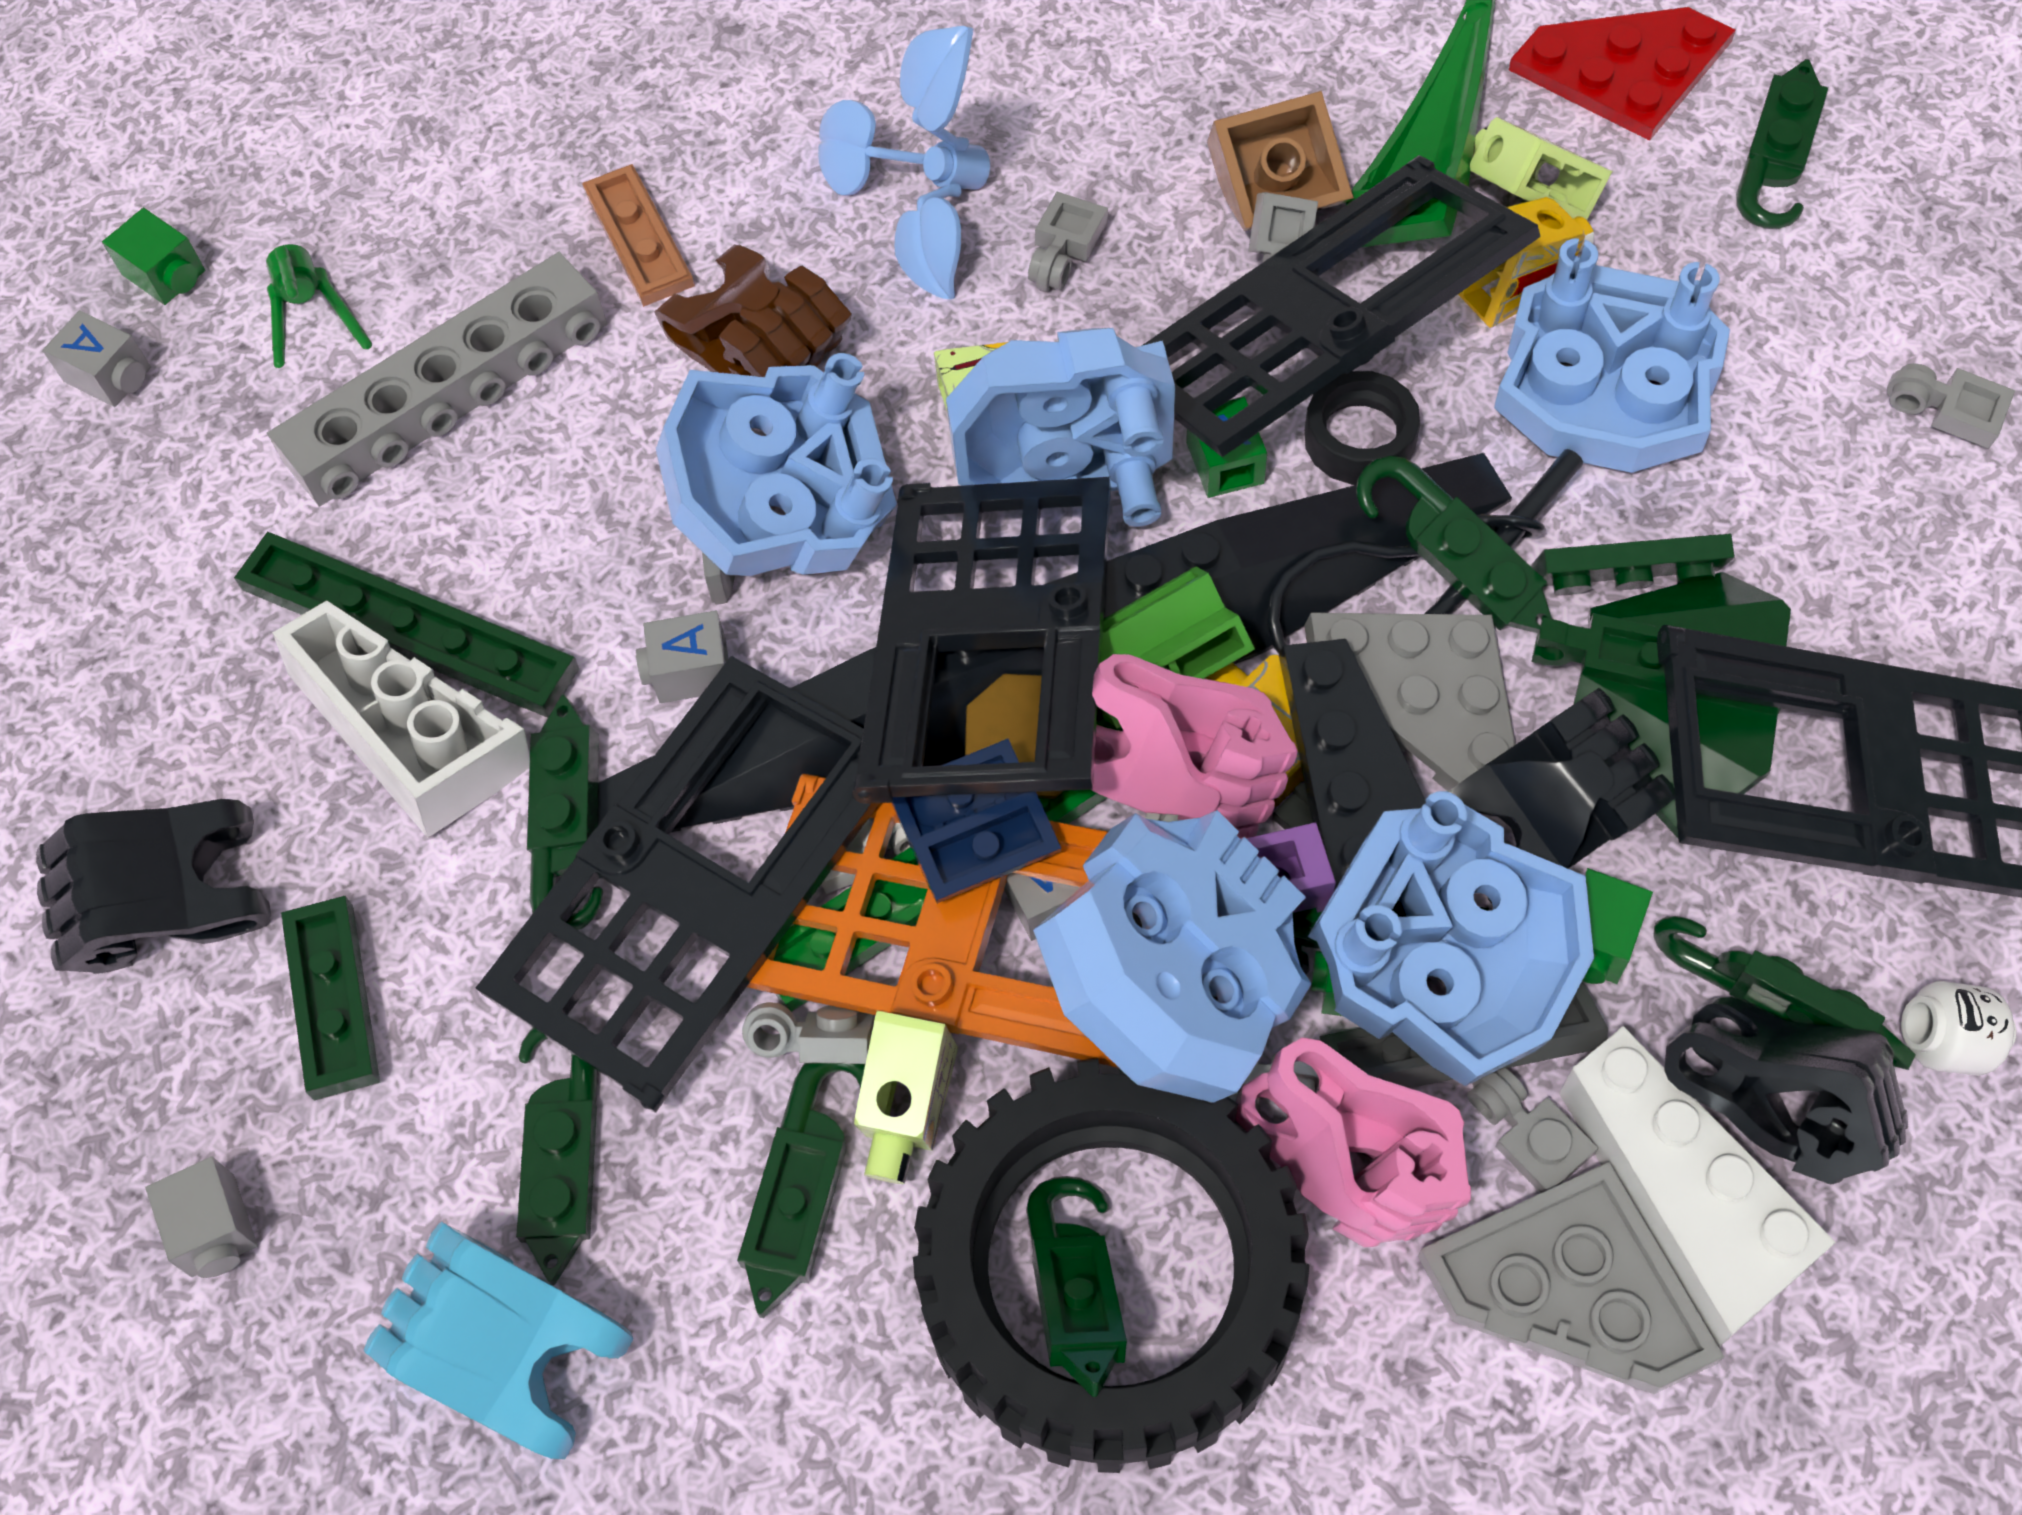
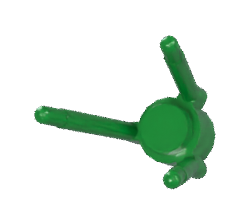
M287 244L278 246L269 253L266 259V267L271 283L267 287V293L271 304L272 351L275 368H281L285 364L284 302L287 301L293 304L304 303L313 297L315 290H320L360 346L363 349H370L372 347V342L365 334V331L331 285L326 269L314 267L312 258L305 248L299 245Z

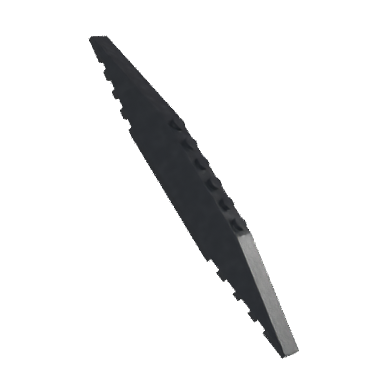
M1485 453L1421 468L1453 499L1458 497L1476 515L1491 514L1512 500L1510 493ZM1386 477L1378 480L1371 492L1373 502L1379 510L1376 518H1369L1361 509L1356 496L1357 485L1215 520L1108 560L1106 565L1104 618L1188 570L1198 567L1209 573L1225 608L1239 615L1255 650L1232 662L1234 664L1240 663L1274 648L1267 624L1269 599L1283 572L1313 549L1350 540L1389 547L1410 545L1411 543L1406 536V522L1410 511L1418 500L1396 479ZM1352 552L1319 560L1291 582L1282 598L1279 621L1284 638L1303 627L1311 613H1328L1329 610L1353 595H1360L1373 587L1376 581L1400 566H1407L1421 556L1382 558ZM1078 572L1044 585L1077 582ZM876 647L791 689L864 729ZM1044 647L938 652L923 767L942 766L964 757L967 705L1003 674L1042 676ZM767 704L670 833L681 831L683 827L713 822L714 825L740 820L745 815L780 809V812L794 809L792 798L800 776L802 774H809L826 778L848 748L774 706ZM654 756L598 783V825L613 805H617Z

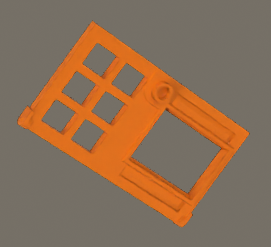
M802 774L800 776L792 798L794 809L786 832L826 778L809 774ZM880 803L870 816V818H874V822L864 852L858 854L845 851L832 869L856 875L845 909L840 912L806 905L793 922V924L836 932L825 969L820 971L773 961L778 943L747 986V988L876 1015L878 1010L942 1023L953 1034L969 1035L1080 1060L1098 1058L1099 1064L1119 1068L1064 1016L1053 987L979 972L1007 882V875L937 904L919 865L883 859L893 827L896 823H900L891 803ZM1049 821L1061 846V852L1012 873L1082 887L1089 881L1083 864L1108 832ZM877 880L928 889L916 926L865 917L866 909ZM858 938L909 948L896 986L845 976Z

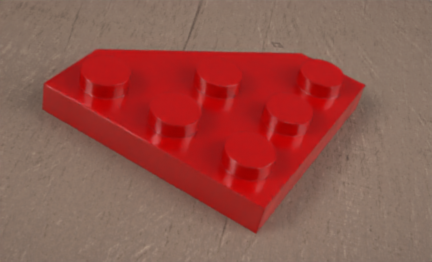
M1690 7L1539 26L1510 60L1509 71L1650 141L1730 45L1736 29Z

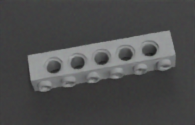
M559 251L268 431L267 435L283 463L318 507L332 499L347 497L356 489L358 482L380 468H389L399 464L406 457L408 451L431 436L437 437L446 434L454 427L459 418L478 406H487L495 403L501 398L505 389L527 375L533 376L542 373L550 366L554 358L574 345L581 346L591 342L597 336L599 330L608 325L598 293Z

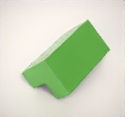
M1194 567L1104 618L1101 662L1113 654H1129L1177 674L1204 679L1255 650L1239 615L1225 608L1209 573ZM1098 707L1097 713L1116 729L1121 727L1117 718Z

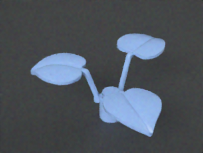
M967 26L925 31L910 42L903 57L900 72V91L905 103L915 107L912 120L943 140L929 148L926 154L871 146L876 128L874 114L866 105L854 100H842L832 105L824 114L819 129V138L821 140L818 147L819 164L826 181L837 194L853 195L863 188L869 177L870 157L923 164L927 178L932 180L935 185L942 187L920 196L917 200V211H907L902 214L896 227L894 248L899 265L915 284L935 296L950 300L955 298L954 278L960 256L961 225L955 207L944 198L948 196L959 197L961 189H980L986 183L990 172V159L987 151L982 146L969 144L968 138L956 137L944 129L956 111L966 75L974 30L972 27Z

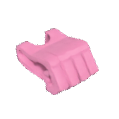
M1113 654L1098 665L1093 679L1092 696L1099 708L1118 719L1123 731L1097 725L1093 789L1090 790L1145 813L1178 815V820L1200 818L1218 810L1239 831L1237 836L1240 839L1243 837H1255L1258 832V824L1266 822L1272 815L1275 806L1274 799L1283 793L1287 785L1286 771L1292 767L1297 757L1295 743L1291 741L1275 713L1272 701L1264 693L1254 688L1180 675L1129 654Z
M1300 1038L1276 1053L1269 1073H1262L1238 1091L1235 1101L1238 1104L1236 1121L1247 1132L1259 1124L1273 1141L1270 1158L1280 1165L1281 1168L1284 1166L1289 1167L1297 1189L1306 1199L1322 1212L1338 1219L1332 1228L1333 1230L1363 1247H1375L1380 1243L1396 1240L1408 1241L1420 1237L1422 1234L1438 1230L1442 1223L1453 1220L1457 1216L1458 1208L1467 1206L1471 1200V1186L1468 1182L1463 1139L1464 1121L1459 1109L1443 1099L1370 1076L1320 1040ZM1295 1062H1304L1316 1071L1319 1078L1317 1092L1312 1091L1298 1080L1294 1073ZM1263 1097L1273 1101L1288 1115L1287 1119L1279 1124L1266 1121L1255 1108L1256 1098ZM1349 1152L1365 1153L1373 1161L1354 1176Z

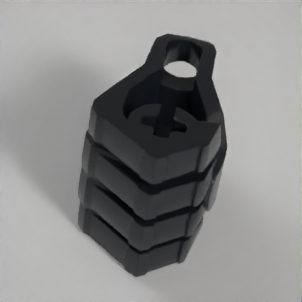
M1597 688L1448 791L1455 794L1466 806L1476 812L1500 818L1511 828L1517 848L1567 869L1607 841L1615 840L1623 834L1632 831L1675 799L1674 786L1663 774L1654 779L1649 775L1652 770L1660 765L1653 750L1645 743L1634 750H1631L1627 745L1639 737L1638 731L1630 719L1622 714L1612 722L1609 720L1607 715L1614 711L1615 707L1610 697L1601 688Z
M217 799L171 808L85 813L65 820L64 825L43 844H40L36 852V863L40 874H45L37 883V896L40 905L49 908L42 914V929L46 939H58L51 945V960L56 971L100 974L133 966L132 960L137 956L135 942L137 938L167 935L176 939L208 944L266 927L271 917L270 904L257 889L249 886L213 888L204 883V875L223 851L246 844L252 837L254 819L251 808L240 800Z
M1722 997L1714 998L1693 1016L1692 1025L1687 1026L1666 1046L1664 1071L1668 1080L1677 1089L1725 1115L1751 1142L1770 1154L1795 1162L1792 1169L1794 1172L1827 1184H1836L1841 1182L1843 1178L1871 1170L1875 1172L1887 1167L1889 1161L1900 1154V1146L1906 1143L1908 1115L1907 1110L1904 1108L1893 1064L1894 1051L1887 1039L1874 1031L1788 1022L1737 998ZM1715 1018L1732 1020L1740 1028L1742 1036L1732 1034L1712 1025V1020ZM1692 1047L1701 1059L1713 1065L1718 1072L1713 1075H1702L1694 1071L1686 1062V1050ZM1795 1091L1820 1092L1800 1126L1792 1121L1779 1094Z

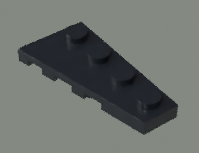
M1347 639L1283 645L1278 655L1312 822L1317 824L1336 881L1334 891L1363 841L1384 811L1420 809L1426 803V799Z

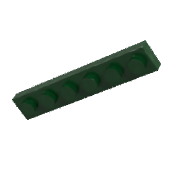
M268 531L234 577L243 591L300 615L328 601L387 639L390 648L410 661L415 657L436 672L547 718L560 696L565 693L579 671L574 656Z

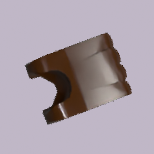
M736 244L715 260L723 269L725 278L724 284L714 292L691 297L674 294L654 311L665 336L681 351L703 365L710 372L765 377L768 367L808 365L818 367L825 357L824 354L840 344L843 339L842 334L852 316L850 310L826 284L827 282L803 265L795 268L784 277L787 286L779 281L771 282L769 280L770 267L765 257L756 251Z

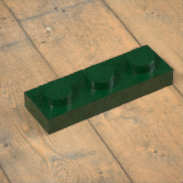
M1730 533L1544 549L1531 564V567L1547 581L1544 586H1553L1554 594L1572 595L1592 589L1591 582L1615 580L1616 589L1632 590L1652 585L1654 583L1653 577L1676 575L1678 584L1712 580L1716 578L1715 572L1721 570L1733 560L1735 555L1732 534Z
M341 896L281 912L305 1092L315 1101L380 1083L353 905L346 896Z

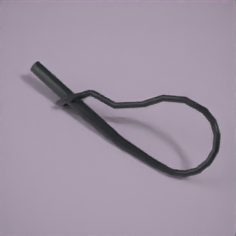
M1565 449L1510 515L1479 514L1477 516L1512 549L1521 538H1534L1543 535L1546 528L1537 519L1583 465L1582 458L1576 452ZM1354 540L1313 549L1282 573L1270 595L1267 624L1274 649L1279 654L1283 645H1287L1279 621L1284 594L1294 579L1319 560L1352 552L1382 558L1420 555L1410 545L1389 547ZM1450 585L1436 603L1424 614H1452L1466 598Z

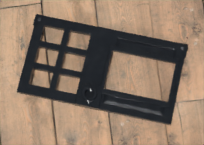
M1419 155L1143 345L1163 341L1167 358L1189 343H1194L1203 350L1171 372L1175 384L1174 419L1217 454L1224 457L1343 373L1349 374L1357 367L1368 363L1376 354L1395 342V337L1540 238L1538 224L1438 171L1432 161ZM1432 198L1440 200L1478 222L1362 303L1357 302L1319 277ZM1243 306H1248L1256 312L1255 315L1223 337H1218L1210 331L1211 328ZM1275 326L1287 334L1252 359H1248L1239 352L1243 347ZM1304 348H1308L1319 356L1283 382L1278 381L1269 374V372ZM1219 364L1232 371L1231 374L1195 398L1183 390ZM1250 386L1263 395L1227 421H1222L1212 413Z
M1110 477L931 487L930 483L905 484L900 487L857 775L854 779L852 796L856 801L865 804L892 803L893 797L1093 789L1098 706L1092 696L1094 674L1101 663L1111 500ZM1082 506L1081 531L1079 533L1039 535L1042 509ZM1023 510L1021 533L1019 536L979 538L982 513ZM964 513L960 539L921 542L923 521L926 515ZM1079 555L1077 582L1034 585L1036 559L1038 557ZM1018 558L1015 586L974 589L977 561ZM958 562L954 589L913 592L918 564ZM1044 647L1034 762L923 767L938 652Z
M1663 625L1657 635L1658 662L1664 665L1679 843L1863 872V875L1920 884L1932 883L2022 898V865L2002 861L1997 826L2022 830V808L1993 802L1988 769L2022 774V752L1985 745L1980 712L2015 718L2020 721L2022 733V689L1677 626ZM1696 694L1843 719L1854 812L1704 788ZM1913 701L1952 707L1955 711L1959 741L1919 734L1917 732ZM1921 757L1961 764L1967 798L1927 792L1925 790ZM1929 815L1970 822L1976 858L1935 851L1933 849Z
M731 656L617 805H613L576 853L574 861L476 986V989L518 1019L622 1086V1089L631 1098L639 1102L642 1107L656 1113L880 804L860 803L852 796L854 779L857 775L863 728ZM767 704H770L848 749L748 883L669 834ZM604 879L627 893L629 897L599 937L593 940L566 922L597 881ZM651 908L677 924L678 928L649 967L642 971L616 955L615 951L646 910ZM557 939L583 955V958L549 1002H545L519 984L552 940ZM697 939H701L729 956V958L697 1002L692 1003L665 986L664 983ZM606 970L633 988L598 1034H594L568 1017V1014L600 971ZM655 1001L683 1019V1021L650 1066L645 1067L617 1049V1047L649 1003Z

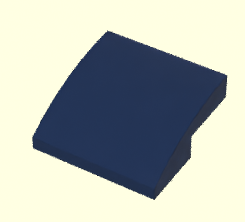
M1007 738L942 766L1019 763ZM1036 792L893 797L891 803L937 904L1061 852V846Z

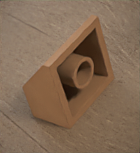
M1322 91L1213 122L1207 145L1226 202L1243 231L1252 229L1258 193L1268 192L1318 201L1317 211L1353 200V194Z

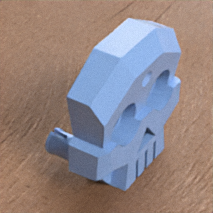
M1579 238L1567 240L1559 249V259L1555 273L1549 278L1523 288L1507 352L1511 362L1500 383L1494 408L1547 455L1559 457L1565 449H1570L1582 458L1583 463L1633 473L1703 452L1711 431L1710 396L1713 394L1724 365L1730 329L1709 307L1713 294L1720 282L1717 270L1711 265L1705 264L1701 279L1695 280L1700 262H1693L1683 267L1679 275V281L1596 265L1598 250L1594 244L1585 240L1581 256L1577 257L1575 253ZM1560 362H1566L1572 366H1564ZM1649 380L1657 381L1662 385L1652 384L1649 382Z
M1090 328L1057 332L1058 342L1011 340L983 356L946 398L952 454L959 485L1110 477L1111 491H1119L1123 508V519L1126 524L1134 527L1146 526L1161 517L1162 510L1157 500L1152 474L1157 468L1173 459L1175 384L1163 341L1134 347L1116 336L1114 328Z
M847 353L834 354L828 359L824 373L814 365L768 367L765 377L689 370L663 427L656 447V453L672 523L726 575L753 576L790 566L791 571L802 575L847 570L869 535L876 528L883 525L896 507L897 503L891 485L893 477H889L891 470L886 465L870 403L855 394L857 386L861 384L864 377V371L859 372L863 366L856 357ZM751 428L762 430L766 436L755 434ZM770 506L779 507L786 514L779 515L772 511Z
M1438 791L1429 795L1425 800L1426 803L1420 809L1383 812L1363 841L1308 937L1317 941L1328 964L1336 1004L1334 1011L1378 1039L1386 1037L1393 1032L1433 1068L1467 1086L1537 1051L1552 1039L1594 959L1586 876L1504 843V827L1466 806L1455 794L1447 791ZM1474 893H1482L1489 897L1493 910L1486 911L1478 907L1474 901ZM1398 899L1407 917H1398L1392 911ZM1434 976L1441 979L1446 986V995L1439 996L1431 992L1427 986V977Z
M1218 810L1200 818L1171 822L1146 819L1135 813L1108 831L1083 864L1089 881L1033 930L1065 1017L1137 1085L1212 1103L1239 1091L1262 1056L1271 1029L1291 1019L1311 986V982L1300 967L1296 953L1292 914L1306 897L1285 876L1279 877L1277 875L1279 870L1265 856L1259 858L1257 856L1259 851L1245 837L1240 839L1237 836L1239 831ZM1132 912L1140 918L1142 928L1134 921ZM1212 996L1218 997V1002Z

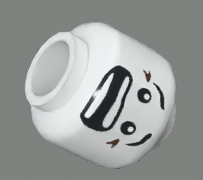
M1936 981L1924 986L1906 1005L1902 1014V1036L1906 1044L1916 1054L1915 1058L1924 1067L1937 1071L1976 1076L1993 1072L2007 1059L2016 1039V1026L2006 1000L1994 989L1988 987Z

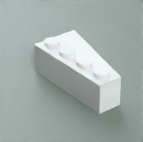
M325 601L272 632L291 679L427 838L499 792L529 769L530 753L524 728L507 717L502 721L484 709L482 701L464 689L458 692L434 676L433 669L415 657L410 661L390 648L387 639L332 603Z
M1624 1026L1572 1068L1559 1095L1580 1130L1598 1147L1595 1155L1600 1164L1603 1165L1610 1162L1718 1347L1722 1346L1836 1243L1696 1099L1677 1089L1668 1080L1664 1067Z

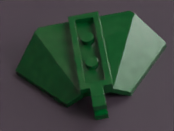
M1724 572L1716 573V578L1712 580L1683 582L1592 607L1588 614V628L1543 617L1539 634H1537L1531 662L1550 666H1561L1571 661L1582 663L1573 705L1597 688H1601L1610 697L1615 707V710L1607 715L1609 720L1612 722L1624 714L1638 731L1639 737L1627 744L1630 749L1634 750L1645 743L1658 758L1660 765L1649 773L1651 778L1654 779L1663 774L1673 786L1664 665L1658 662L1657 635L1663 625H1671L1787 646L1791 608L1783 599ZM1696 694L1704 788L1745 794L1766 778L1771 771L1777 716L1781 708ZM1674 799L1656 815L1678 838Z

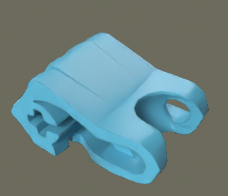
M441 1221L431 1233L426 1244V1248L433 1252L434 1256L429 1260L417 1253L408 1263L402 1280L414 1289L409 1294L396 1288L390 1294L383 1306L381 1315L393 1324L390 1329L379 1324L370 1334L364 1347V1352L392 1377L537 1454L551 1459L565 1460L574 1445L576 1432L572 1424L550 1410L543 1378L546 1365L553 1357L582 1348L599 1357L618 1359L626 1354L633 1341L632 1333L625 1326L593 1306L573 1298L562 1290L513 1264L514 1262L511 1258Z

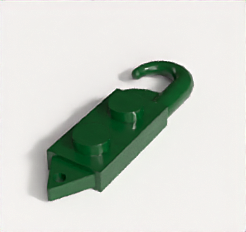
M1805 59L1782 76L1774 74L1736 192V206L1742 217L1751 224L1764 229H1780L1790 226L1799 219L1804 210V206L1801 203H1795L1785 213H1773L1762 208L1758 199L1762 186L1774 188L1791 186L1799 181L1804 171L1829 88L1820 85L1809 59Z
M1386 456L1375 459L1364 467L1357 480L1356 496L1361 509L1369 518H1376L1379 514V510L1372 499L1371 492L1374 484L1381 478L1390 477L1396 479L1418 500L1410 511L1406 522V536L1411 543L1410 546L1483 615H1492L1493 625L1498 630L1505 626H1510L1539 634L1540 625L1536 622V617H1539L1541 620L1543 617L1552 619L1542 589L1547 581L1458 497L1453 499L1417 464L1403 457Z
M565 695L560 696L539 733H532L530 737L527 851L531 853L529 901L532 914L556 884V877L564 874L576 858V853L598 826L599 734L589 724H585L572 702ZM600 886L593 887L583 908L573 913L566 923L577 930L587 926L596 917L602 906L603 889Z
M1666 916L1655 923L1653 937L1658 948L1669 960L1679 967L1729 992V995L1788 1022L1874 1031L1884 1036L1893 1049L1894 1067L1909 1070L1916 1054L1883 1025L1886 1017L1869 1009L1866 1002L1857 995L1841 989L1832 990L1805 976L1803 971L1793 962L1778 956H1766L1757 950L1752 955L1742 951H1728L1716 956L1677 934L1683 933L1697 938L1705 937L1707 933L1706 927L1691 919L1680 916Z
M532 1028L521 1043L518 1056L519 1061L524 1064L529 1063L537 1046L548 1038ZM572 1053L570 1078L554 1080L538 1088L530 1096L528 1103L525 1104L516 1238L521 1243L528 1244L545 1278L551 1285L557 1283L582 1241L590 1240L597 1115V1070ZM556 1258L558 1260L556 1266L548 1268V1262Z
M804 1063L794 1079L780 1128L777 1127L737 1259L740 1267L747 1271L756 1312L760 1318H765L799 1282L809 1284L846 1154L845 1135L838 1123L827 1115L814 1111L822 1081L831 1073L844 1071L856 1078L861 1089L865 1064ZM764 1292H771L772 1295L769 1300H760Z
M1070 1176L1054 1177L1036 1186L1029 1194L1026 1207L1033 1248L1032 1263L1050 1367L1062 1366L1092 1397H1097L1115 1363H1125L1127 1345L1105 1235H1100L1089 1227L1070 1223H1056L1054 1203L1068 1196H1077L1092 1203L1096 1210L1102 1214L1109 1210V1203L1105 1194L1091 1182Z

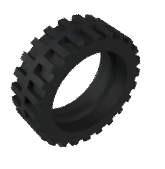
M1098 1058L1077 1060L1078 1077L1055 1082L1050 1067L1030 1074V1093L1013 1101L1007 1090L1003 1088L987 1100L989 1118L978 1128L968 1120H965L952 1135L955 1153L948 1164L940 1160L935 1161L927 1178L931 1192L927 1207L918 1206L914 1226L918 1239V1256L913 1257L914 1279L918 1288L922 1305L921 1310L939 1362L948 1379L952 1377L961 1390L965 1403L979 1418L985 1415L1000 1428L1002 1438L1020 1449L1024 1442L1046 1452L1048 1462L1068 1468L1070 1460L1073 1459L1097 1463L1099 1473H1120V1464L1142 1461L1148 1462L1150 1470L1170 1465L1171 1455L1193 1446L1197 1453L1217 1443L1218 1433L1235 1420L1240 1425L1255 1410L1257 1400L1269 1384L1273 1386L1283 1368L1291 1342L1294 1340L1308 1287L1310 1265L1305 1263V1248L1309 1237L1306 1214H1297L1293 1200L1297 1185L1289 1167L1284 1166L1277 1169L1270 1159L1273 1141L1259 1124L1247 1132L1236 1121L1238 1104L1235 1101L1226 1097L1214 1103H1209L1200 1099L1140 1086L1126 1074H1099ZM1125 1148L1139 1150L1161 1157L1180 1167L1203 1187L1215 1203L1227 1227L1232 1246L1234 1266L1232 1291L1224 1315L1216 1330L1190 1359L1172 1371L1152 1380L1130 1385L1103 1386L1098 1396L1092 1397L1076 1380L1050 1370L1029 1355L1006 1328L998 1313L990 1288L988 1267L991 1239L999 1216L1012 1194L1032 1173L1045 1164L1067 1154L1086 1149Z

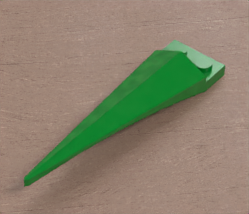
M1466 0L1446 43L1411 105L1371 165L1352 188L1353 200L1419 155L1432 161L1438 171L1469 186L1470 162L1474 152L1495 0ZM1432 198L1362 247L1451 236L1458 211L1440 200Z

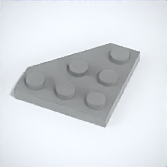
M1311 613L1304 625L1307 643L1347 639L1402 753L1407 749L1436 773L1432 779L1445 790L1450 791L1471 774L1515 745L1492 615Z
M1610 1162L1428 1245L1419 1252L1418 1258L1453 1322L1646 1392L1656 1394L1718 1364L1724 1358L1723 1353Z

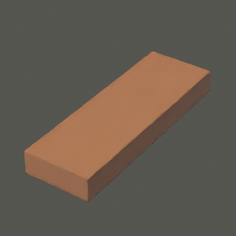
M633 164L582 183L584 192L643 307L695 287L689 269Z

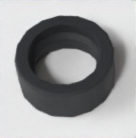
M1374 371L1343 373L1313 394L1306 413L1304 429L1305 449L1314 465L1330 478L1351 485H1357V480L1364 467L1375 459L1396 456L1411 460L1416 448L1420 428L1419 406L1409 389L1393 377ZM1349 406H1367L1382 411L1394 421L1396 437L1390 443L1377 448H1355L1342 444L1334 438L1327 430V422L1335 411Z

